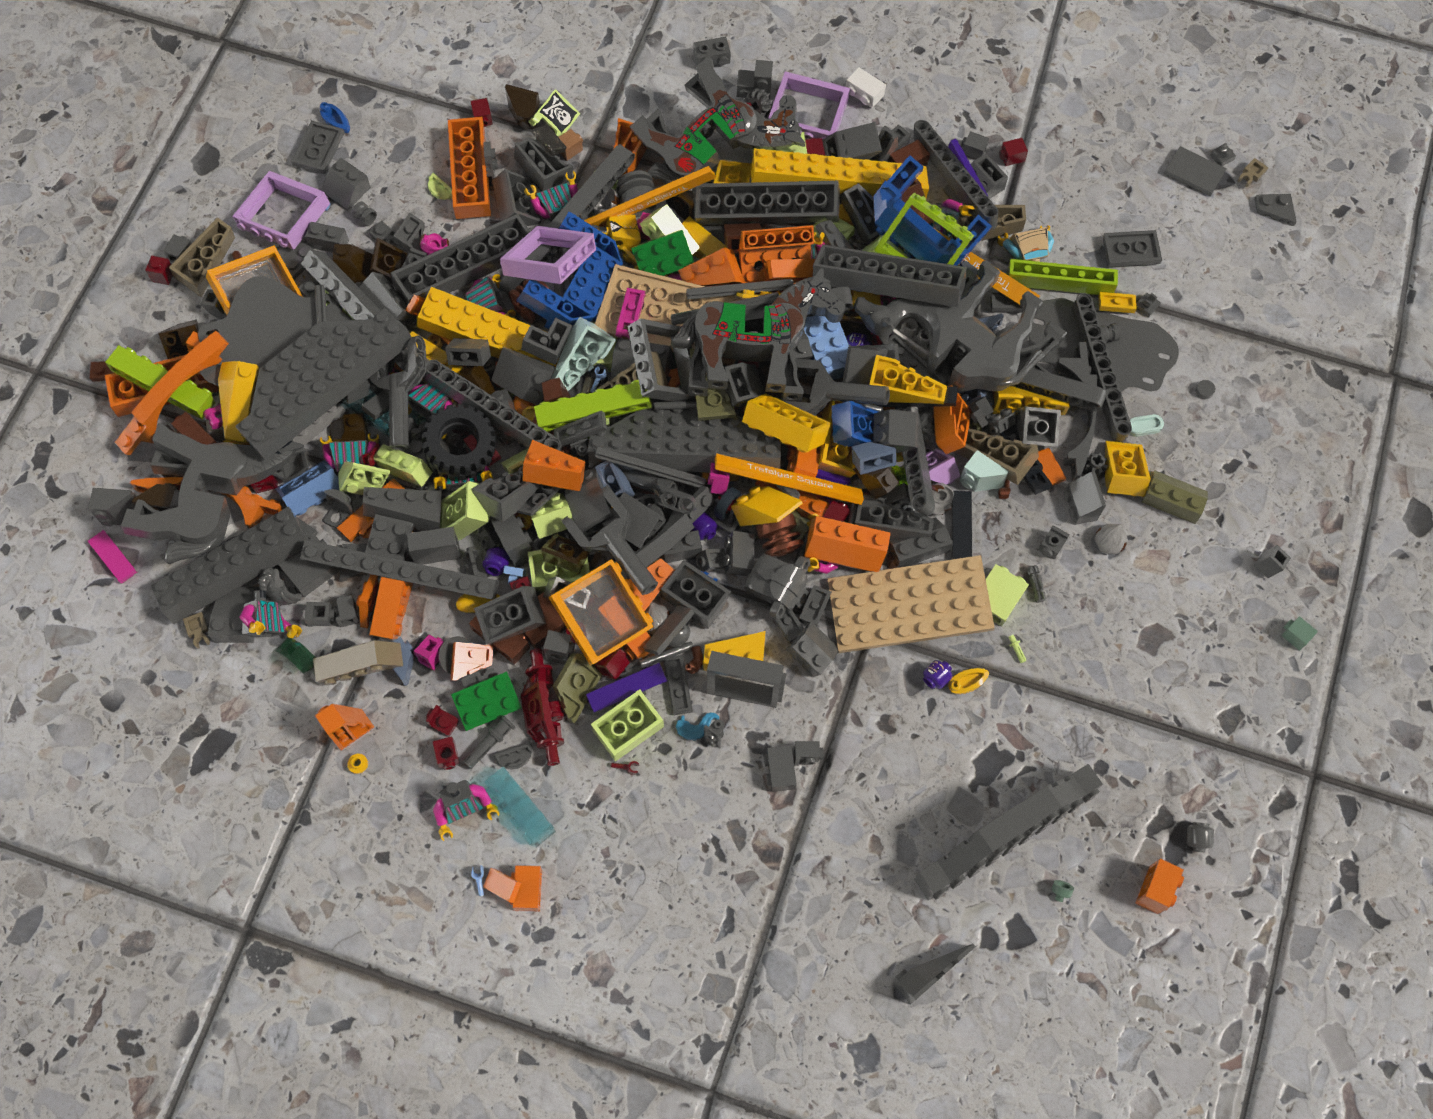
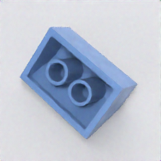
M323 460L306 470L302 475L275 489L286 506L290 507L294 514L299 516L304 514L307 508L312 505L321 504L324 498H326L324 495L325 490H339V480L332 467Z

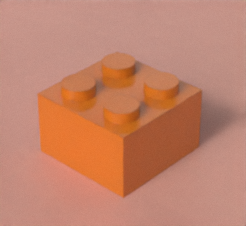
M1161 858L1154 862L1147 870L1135 904L1156 914H1160L1173 907L1177 899L1175 895L1176 889L1180 888L1184 881L1182 876L1184 869Z

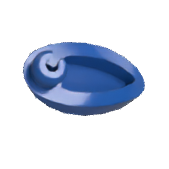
M322 102L320 104V113L325 123L342 128L344 133H349L350 125L345 114L335 105Z

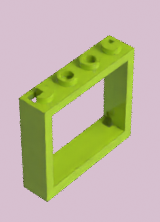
M913 193L874 251L880 254L907 258L886 242L911 205H913L963 241L947 263L954 265L974 235L967 230L966 226H960L956 223L955 218L942 213V210L937 205L928 203L924 196L921 197Z

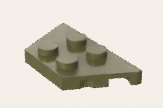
M578 653L570 655L552 686L568 722L573 724L576 723L588 701L586 694L594 691L602 677L594 664L590 666L585 656Z

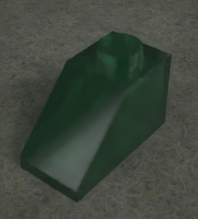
M287 638L275 650L303 674L314 667L313 658L316 657L303 644L293 638Z

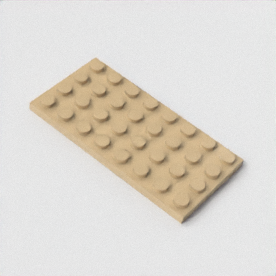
M615 264L595 325L609 333L612 337H616V328L627 288L643 290L646 293L640 314L641 319L671 325L670 317L672 314L700 309L708 302L719 301L728 303L747 298L732 295L689 300L686 297V289L705 286ZM647 333L649 343L671 346L673 352L670 337ZM723 356L721 358L722 364L725 366L734 365L736 362L734 359Z
M981 555L880 570L879 572L827 578L829 591L832 592L830 599L839 653L995 630Z

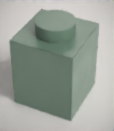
M1299 616L1295 621L1290 619L1283 627L1285 631L1281 636L1300 651L1318 631Z

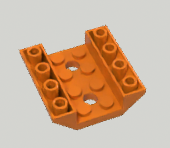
M813 225L741 231L739 262L745 283L783 280L769 278L767 265L769 260L811 259V244H814ZM757 261H760L763 265L760 271L754 269V264ZM792 279V280H793V284H795V283H797V282H799V281H801V280H803V279ZM774 291L772 293H783L784 291Z

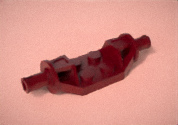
M533 649L529 651L532 667L525 670L528 679L521 692L526 733L537 743V748L546 750L547 765L556 766L560 764L557 747L565 742L561 735L560 723L554 722L551 719L552 710L549 706L548 689L554 685L551 674L553 668L551 665L544 664L542 649ZM545 732L548 739H545L541 733Z

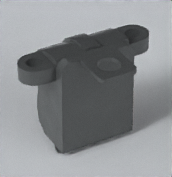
M763 554L757 559L746 579L744 589L751 596L773 604L770 609V616L775 619H781L785 611H791L795 605L799 610H803L810 595L805 588L808 582L806 572L810 566V559L800 556L795 565ZM804 594V600L802 601V603H800V599Z

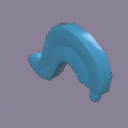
M710 712L702 718L698 725H692L688 721H684L685 716L682 715L681 720H678L676 724L677 733L687 740L695 741L704 736V726L709 727L711 721L719 719V716L716 713Z

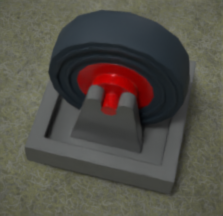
M734 487L727 488L724 495L717 494L714 498L715 502L704 512L716 522L718 528L727 534L736 531L740 526L731 508L737 502L736 499L741 496V492Z

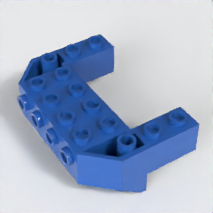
M911 155L908 156L888 181L885 180L873 196L875 226L877 227L876 231L881 236H884L905 205L902 201V194L923 171V166ZM909 208L889 238L890 242L896 247H900L904 251L903 253L911 259L943 264L949 262L963 242L959 238L956 240L951 238L948 241L911 208ZM979 214L967 227V230L974 237L954 263L956 266L963 262L992 228Z
M570 211L558 229L594 233L596 251L580 265L563 297L539 282L529 279L517 299V302L547 320L544 325L546 329H550L555 318L572 325V328L579 317L589 322L592 319L596 321L599 313L598 309L602 304L615 264L623 265L615 240Z

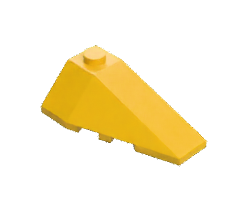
M879 355L875 357L869 385L888 386L890 391L888 402L944 404L947 390L946 385L928 376L924 377L916 373V370L911 367L909 369L896 359Z
M241 361L222 362L218 387L224 437L227 440L245 442V439L235 426L251 413L259 367L256 364Z
M1009 386L1002 391H992L994 399L992 414H999L1000 410L1006 408L1017 410V408L1025 406L1061 410V415H1066L1069 409V403L1013 386Z

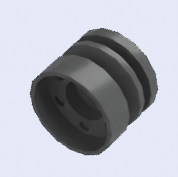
M636 170L628 172L617 181V190L621 198V204L655 189L652 176L646 171ZM659 203L632 215L641 217L643 212L652 213L657 209Z

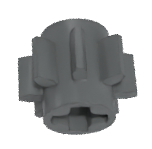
M1092 452L1089 458H1087V465L1084 470H1087L1089 473L1095 471L1096 474L1101 476L1102 472L1106 471L1108 467L1105 464L1107 458H1104L1101 453L1094 454Z

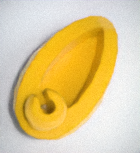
M463 594L456 601V608L465 613H475L474 608L492 599Z
M981 668L962 670L949 681V690L955 694L970 693L978 689L986 681L989 672Z

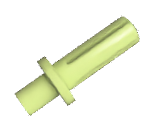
M1014 635L1009 636L1008 638L1011 642L1009 646L1013 647L1020 663L1025 662L1026 658L1019 645L1020 640L1017 641Z

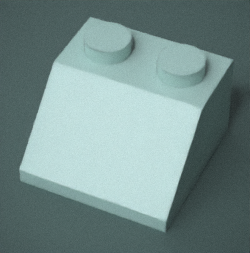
M977 450L964 466L960 482L966 489H971L974 492L999 489L1004 485L1009 471Z

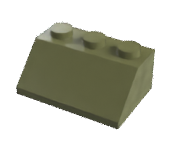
M1154 470L1142 503L1196 524L1204 511L1208 500V491Z

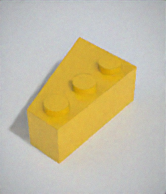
M766 631L705 644L703 671H707L711 651L763 661Z

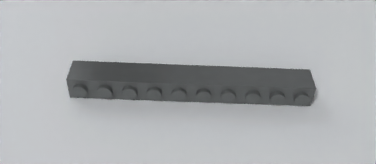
M309 250L301 262L302 266L321 285L325 286V290L354 320L371 319L381 311L325 252ZM408 347L392 359L403 371L407 372ZM425 375L420 382H426Z
M304 540L300 557L303 560L492 600L496 599L500 582Z

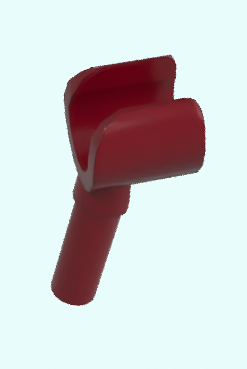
M376 443L369 453L362 455L364 465L368 463L370 466L375 465L373 456L380 447L379 443Z
M632 761L629 764L611 763L612 768L627 770L630 775L638 773V771H633L630 768L632 765L639 766L637 761Z

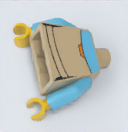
M1047 225L1045 228L1040 226L1039 229L1015 233L1010 239H1008V233H1004V238L998 236L997 243L1000 246H1004L1015 259L1040 262V260L1048 257L1053 247L1054 239L1050 232V226Z

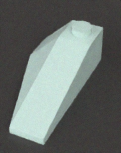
M579 317L568 336L551 379L560 378L567 391H569L580 381V377L585 372L594 368L593 365L597 361L604 359L608 355L616 339L597 325Z

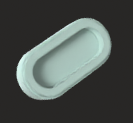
M1156 414L1131 418L1132 431L1130 435L1138 437L1159 433L1164 426V421Z

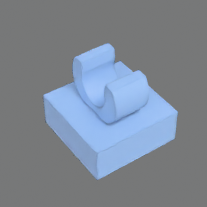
M504 566L503 573L510 574L508 584H510V582L518 580L519 576L526 577L527 569Z

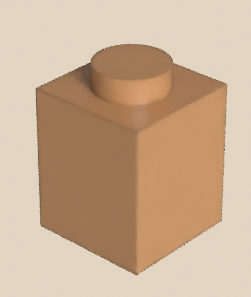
M570 129L555 139L556 150L568 161L583 150V139L580 134Z

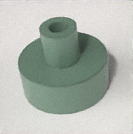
M1055 880L1051 890L1056 894L1055 900L1063 902L1064 898L1072 897L1074 887L1065 881Z

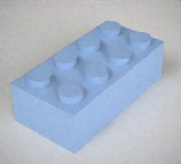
M825 316L806 317L804 331L809 339L813 355L810 360H819L833 380L843 378L849 345L840 322H829Z

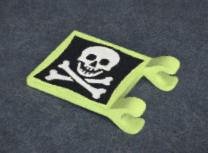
M555 89L529 120V123L535 126L541 119L556 132L551 138L553 141L552 145L555 146V139L567 132L580 113Z

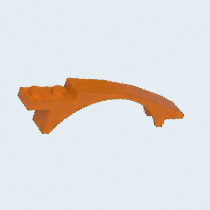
M213 332L178 361L151 388L131 412L134 415L133 419L115 441L124 454L131 455L141 441L154 444L152 439L157 428V421L169 397L190 377L222 361V358L219 356L229 343L219 332Z
M183 477L131 480L130 484L136 491L141 493L156 484L164 485L165 483L175 485L180 491ZM243 486L237 496L221 493L232 499L241 508L245 524L249 529L261 522L264 513L275 515L283 510L279 501L263 499L257 494H252L246 486Z

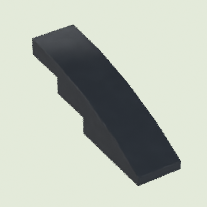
M1016 425L1005 429V431L999 434L1004 439L1020 441ZM1038 459L1023 477L1035 495L1052 488V483L1042 471L1043 465Z

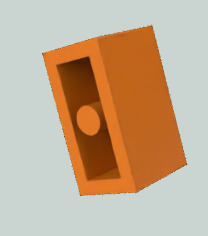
M515 866V872L511 873V877L521 882L514 903L510 902V905H513L515 911L540 912L541 866Z

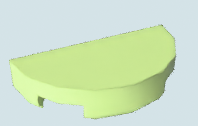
M432 173L428 182L430 193L437 199H452V188L436 174Z

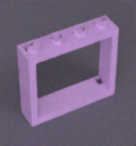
M785 72L768 119L779 109V101L783 97L785 89H790L840 102L830 131L798 123L802 127L805 140L811 138H822L823 140L838 131L849 100L850 88Z
M268 171L232 217L240 230H246L256 237L261 236L269 242H275L284 248L288 247L294 250L306 235L310 222H316L330 202L323 191ZM275 189L311 202V205L287 235L251 221Z
M536 226L500 258L503 275L561 284L596 251L594 233ZM541 244L570 248L554 264L525 259Z

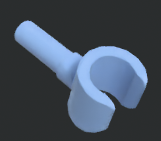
M599 366L595 368L596 378L590 392H594L600 380L606 378L605 369L602 374H598Z
M480 865L481 873L476 874L474 867H472L471 876L476 879L479 896H483L482 877L484 875V868Z

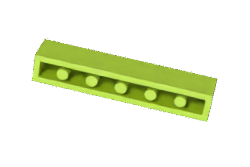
M1010 259L1006 273L1027 288L1099 295L1100 292L1114 293L1118 286V270Z
M120 345L117 346L105 361L112 372L147 391H150L168 372L161 364L157 363L155 365L146 356L142 355L140 357L131 348L127 347L125 349ZM187 380L180 385L167 400L201 420L205 418L203 412L208 408H212L216 403L212 397L213 394L209 390L198 388L191 380Z
M638 380L632 381L631 384H618L610 389H597L593 393H580L572 398L563 397L555 402H542L538 406H534L537 424L547 432L554 431L553 429L601 410L605 413V418L652 408L650 398L642 397Z

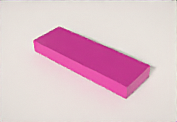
M104 530L88 540V543L121 584L138 573Z

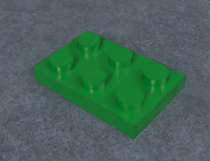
M683 229L631 248L639 270L661 276L678 271L694 263Z
M507 672L451 694L466 731L522 708Z

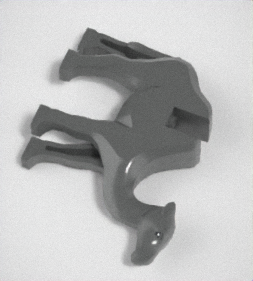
M965 260L960 263V266L967 267L965 287L958 307H948L946 305L930 304L904 298H896L887 306L875 305L864 297H857L854 311L862 318L867 329L877 335L884 345L887 344L889 335L902 319L912 317L917 320L924 328L929 339L928 372L933 376L950 359L956 366L953 369L947 387L950 385L957 387L958 392L973 389L1002 391L1009 386L1019 384L1038 362H1041L1057 345H1060L1067 335L1065 330L1050 321L1046 324L1044 329L1045 338L1041 342L1022 348V344L1029 338L1032 331L1034 316L1040 312L1043 301L1029 291H1026L1020 300L1022 314L1019 322L999 336H996L987 325L974 317L976 306L998 281L1000 271L987 261H983L979 269ZM978 278H980V281L976 285L972 286L973 283L976 282Z

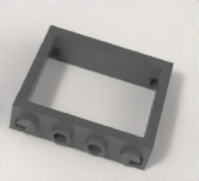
M641 318L628 325L642 397L674 402L696 401L695 395H688L690 349H692V345L686 349L673 347L681 388L658 385L647 333L670 337L672 340L681 329V326Z
M711 651L707 668V694L776 708L777 702H782L787 673H783L784 665ZM719 674L725 675V676H730V677H735V678H740V679H745V680H750V681H755V682H760V683H765V684L774 685V686L771 687V686H766V685H761V684H756V683L741 681V680H737V679L722 677V676H719Z

